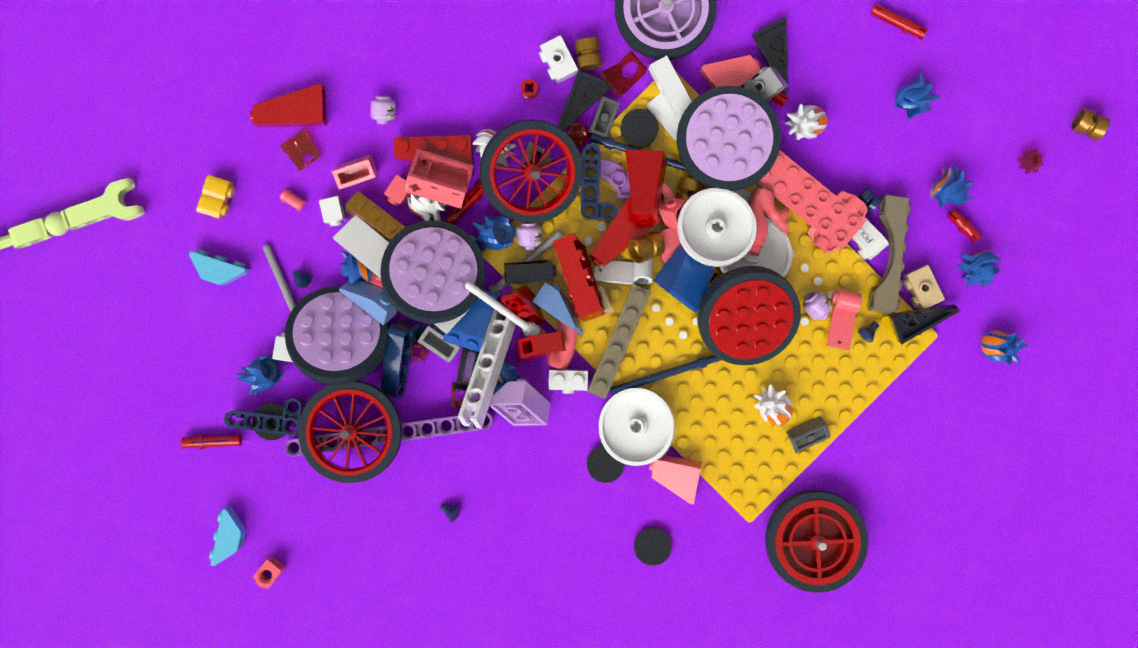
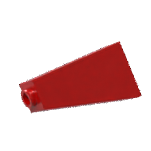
M316 84L253 105V111H250V120L258 128L327 126L325 87L322 84Z
M626 149L625 154L633 214L637 222L642 224L656 223L667 166L666 155L664 151Z
M629 197L590 253V261L598 267L601 265L606 267L628 249L630 240L647 234L658 225L661 218L657 217L656 223L642 224L637 222L633 214L632 201Z

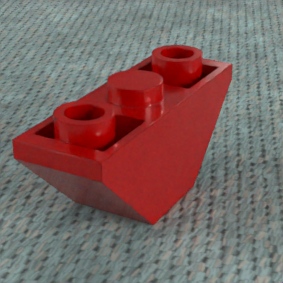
M527 285L510 290L501 297V301L524 321L534 322L536 325L545 323L540 307L532 302L536 296Z
M563 332L534 335L519 339L515 343L518 363L566 351Z

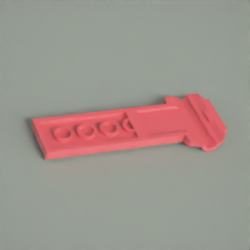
M780 150L773 167L757 182L764 189L771 191L775 198L811 226L807 233L811 237L812 242L824 252L832 253L837 249L842 250L867 221L865 219L867 207L863 201L854 194L844 191L839 192L836 196Z

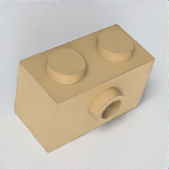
M923 265L902 275L904 278L903 285L906 290L910 291L912 295L911 301L915 308H929L945 300L929 265Z

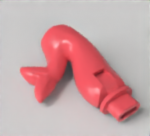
M763 188L754 189L748 202L754 213L757 226L755 241L747 252L753 255H759L760 248H763L768 235V224L764 213L775 222L785 234L788 232L786 218L789 215V208L778 211L775 208L773 193Z
M558 320L556 332H563L566 351L548 355L547 364L557 369L566 370L575 351L578 333ZM538 325L540 327L538 335L547 334V332L540 325Z

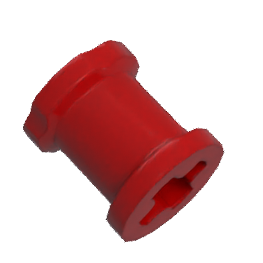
M526 79L521 84V92L524 98L534 99L538 95V85L533 79ZM527 86H528V87H532V86H533V92H532V93H531L530 91H528V92L526 93V91H527V90H526V87H527Z

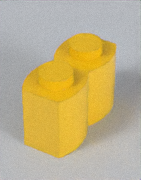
M207 175L198 202L197 212L223 219L229 211L228 200L234 195L235 187H233V182Z

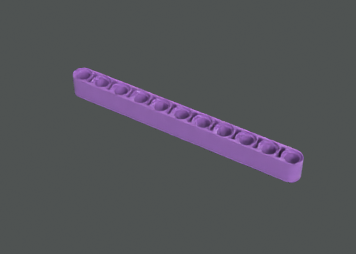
M487 411L486 415L490 418V423L483 425L482 428H476L473 421H471L470 427H463L458 418L459 414L402 422L401 441L488 429L493 424L494 417L491 412ZM448 420L451 422V430H445L442 427L443 421ZM425 423L432 425L433 431L431 433L424 431L423 426ZM386 425L362 428V431L386 433L387 430ZM406 426L413 428V435L409 436L405 433ZM341 432L317 434L315 438L319 445L328 441L330 437L341 435ZM361 434V437L372 445L385 444L386 442L385 436H376L374 441H370L367 435ZM298 437L289 440L285 444V451L289 456L303 455ZM343 438L337 439V446H332L329 442L320 446L319 449L322 453L335 451ZM357 439L358 444H359L360 447H365V446H367V445H365L363 442H361L360 440ZM348 440L345 441L340 450L347 449ZM293 442L298 443V452L292 449ZM351 443V448H356L355 445Z

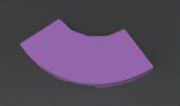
M600 159L599 179L606 180L613 185L617 199L628 200L629 197L631 198L628 173L617 163Z

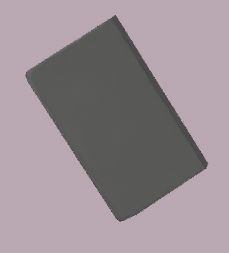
M602 96L588 134L607 138L620 102Z
M821 416L786 431L795 453L831 438L827 425Z

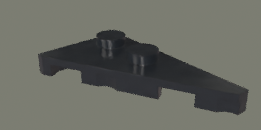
M784 17L754 33L752 38L768 68L775 67L787 85H789L787 78V19ZM788 86L781 91L783 94L788 93Z
M578 71L557 126L565 131L613 87V84Z
M955 304L891 313L888 316L897 341L902 345L960 312Z

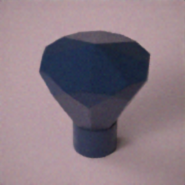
M297 269L293 271L295 285L299 288H304L310 284L311 274L308 271H299Z
M873 321L869 326L861 327L858 329L859 336L866 342H873L875 330L879 327V324Z
M442 503L439 510L445 512L450 522H454L460 515L461 506H448Z

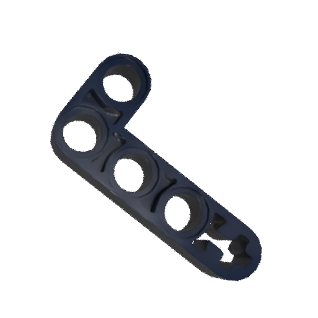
M591 143L583 149L581 216L588 221H612L617 216L618 210L613 203L599 202L600 148L596 144ZM590 149L597 153L593 156V163H589L590 156L586 154ZM588 168H593L596 171V175L590 178L586 176L585 171ZM586 188H594L596 194L593 197L586 196ZM591 206L594 208L595 214L593 216H586L584 209ZM606 207H611L614 210L612 217L604 215L603 210Z
M404 319L393 323L388 329V346L384 356L380 389L388 396L400 399L405 393L412 343L417 342L424 331V327L421 324Z
M299 397L288 399L284 404L283 414L235 409L225 414L224 422L230 428L293 435L298 433L299 420L305 407V402ZM293 401L297 402L299 405V409L297 411H293L291 408V403ZM235 415L236 418L244 419L235 422V419H232V416ZM252 416L258 419L256 426L251 423ZM271 418H274L277 421L276 428L271 427ZM291 420L296 423L297 427L295 430L289 428Z

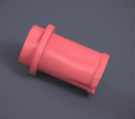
M285 189L280 195L282 203H288L297 211H300L306 203L305 200L293 194L292 190Z

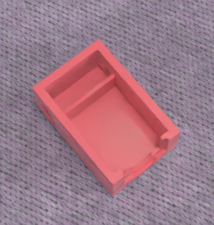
M417 149L407 175L404 192L462 208L474 166ZM423 159L426 160V165L422 164L421 161Z

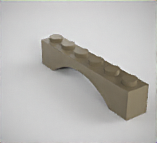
M885 195L881 197L883 200L879 206L878 217L887 233L889 259L883 277L877 286L870 291L868 311L891 314L897 313L900 307L898 295L902 288L900 277L904 269V261L902 259L903 253L906 251V242L904 241L905 234H907L909 228L907 215L910 213L911 205L909 204V198Z
M635 284L632 285L587 392L606 399L651 291Z

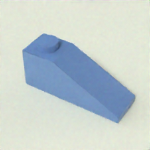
M357 280L354 284H349L348 281L339 289L341 293L382 325L386 324L396 315L397 309L389 301L383 288Z
M545 282L532 302L582 335L584 331L575 316L568 298L562 294L563 289L555 284L550 286Z

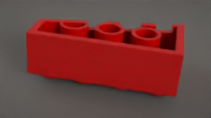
M471 135L393 137L394 157L397 160L412 163L417 149L473 165V138ZM423 159L421 161L423 165L427 164L426 160Z
M575 233L554 240L553 244L563 270V276L569 287L568 293L575 305L573 307L575 316L585 322L605 315L585 243Z

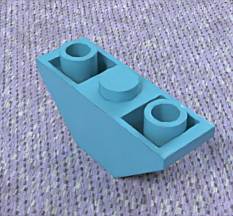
M197 249V252L190 251L189 253L201 279L218 285H227L250 272V269L244 268L245 264L234 261L231 264L226 262L227 258L218 255L213 258L208 256L209 252Z
M230 506L223 508L218 514L219 528L214 533L213 540L216 542L209 556V559H212L211 566L217 565L243 547L246 528Z

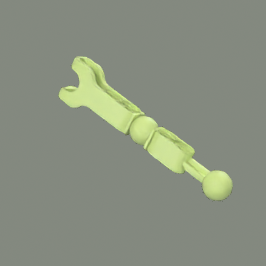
M125 178L112 182L106 187L105 193L98 198L69 207L60 212L50 213L46 218H39L10 228L8 230L10 235L0 238V250L13 245L15 249L24 248L54 236H61L68 232V230L78 229L113 216L126 221L143 216L145 214L143 207L138 205L127 207L124 203L125 194L135 187L134 180Z

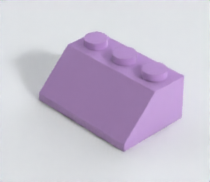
M517 379L516 381L507 382L492 396L489 406L513 426L547 425L551 403L526 380Z

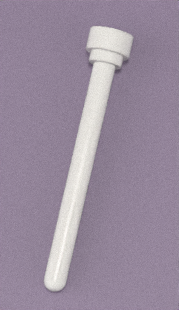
M466 282L465 288L521 327L525 336L538 335L540 327L534 322L524 321L476 285Z

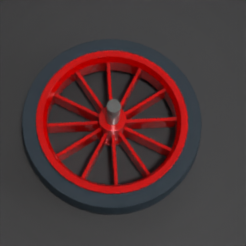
M520 120L503 127L490 139L481 157L480 180L487 199L500 213L519 222L539 223L558 216L574 201L582 182V160L575 143L561 128L543 120ZM534 135L531 161L527 158L519 138L521 136ZM538 135L551 139L552 142L535 162ZM516 138L526 161L524 163L504 149L507 144ZM556 143L564 156L539 166ZM502 150L522 165L521 168L496 165ZM566 161V174L541 171V169L557 162ZM495 168L520 171L521 174L497 183ZM540 175L566 177L559 192L543 180ZM523 177L509 198L506 199L498 187ZM538 178L558 193L548 203H545L537 183ZM528 180L525 206L512 203V199ZM532 181H534L543 203L541 206L528 207Z
M358 380L342 385H327L313 395L304 407L299 420L298 439L305 459L319 474L336 482L358 483L378 476L393 462L401 445L402 421L392 399L380 388L370 383ZM352 395L350 421H348L338 396ZM356 396L368 399L370 401L357 421H354ZM332 399H334L345 424L322 409ZM372 403L375 404L383 416L360 425L359 422ZM321 412L342 427V429L315 426L319 413ZM382 418L385 419L387 433L362 431V427ZM315 430L341 432V435L318 445L315 438ZM361 434L385 436L386 442L382 451L361 437ZM342 437V442L332 456L327 459L319 447ZM357 439L379 454L371 463H367ZM348 440L345 467L331 462L345 441ZM352 441L364 466L349 468Z

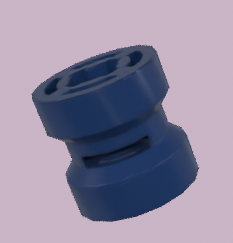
M869 186L858 196L865 203L868 213H871L883 200L879 195H875Z

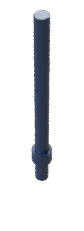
M592 134L590 140L610 150L612 148L626 152V149L642 150L617 142L614 138L610 137L604 138ZM667 158V166L688 172L682 162Z
M715 355L702 356L697 358L696 361L610 387V392L613 395L626 389L636 388L689 370L708 367V364L721 361V359Z

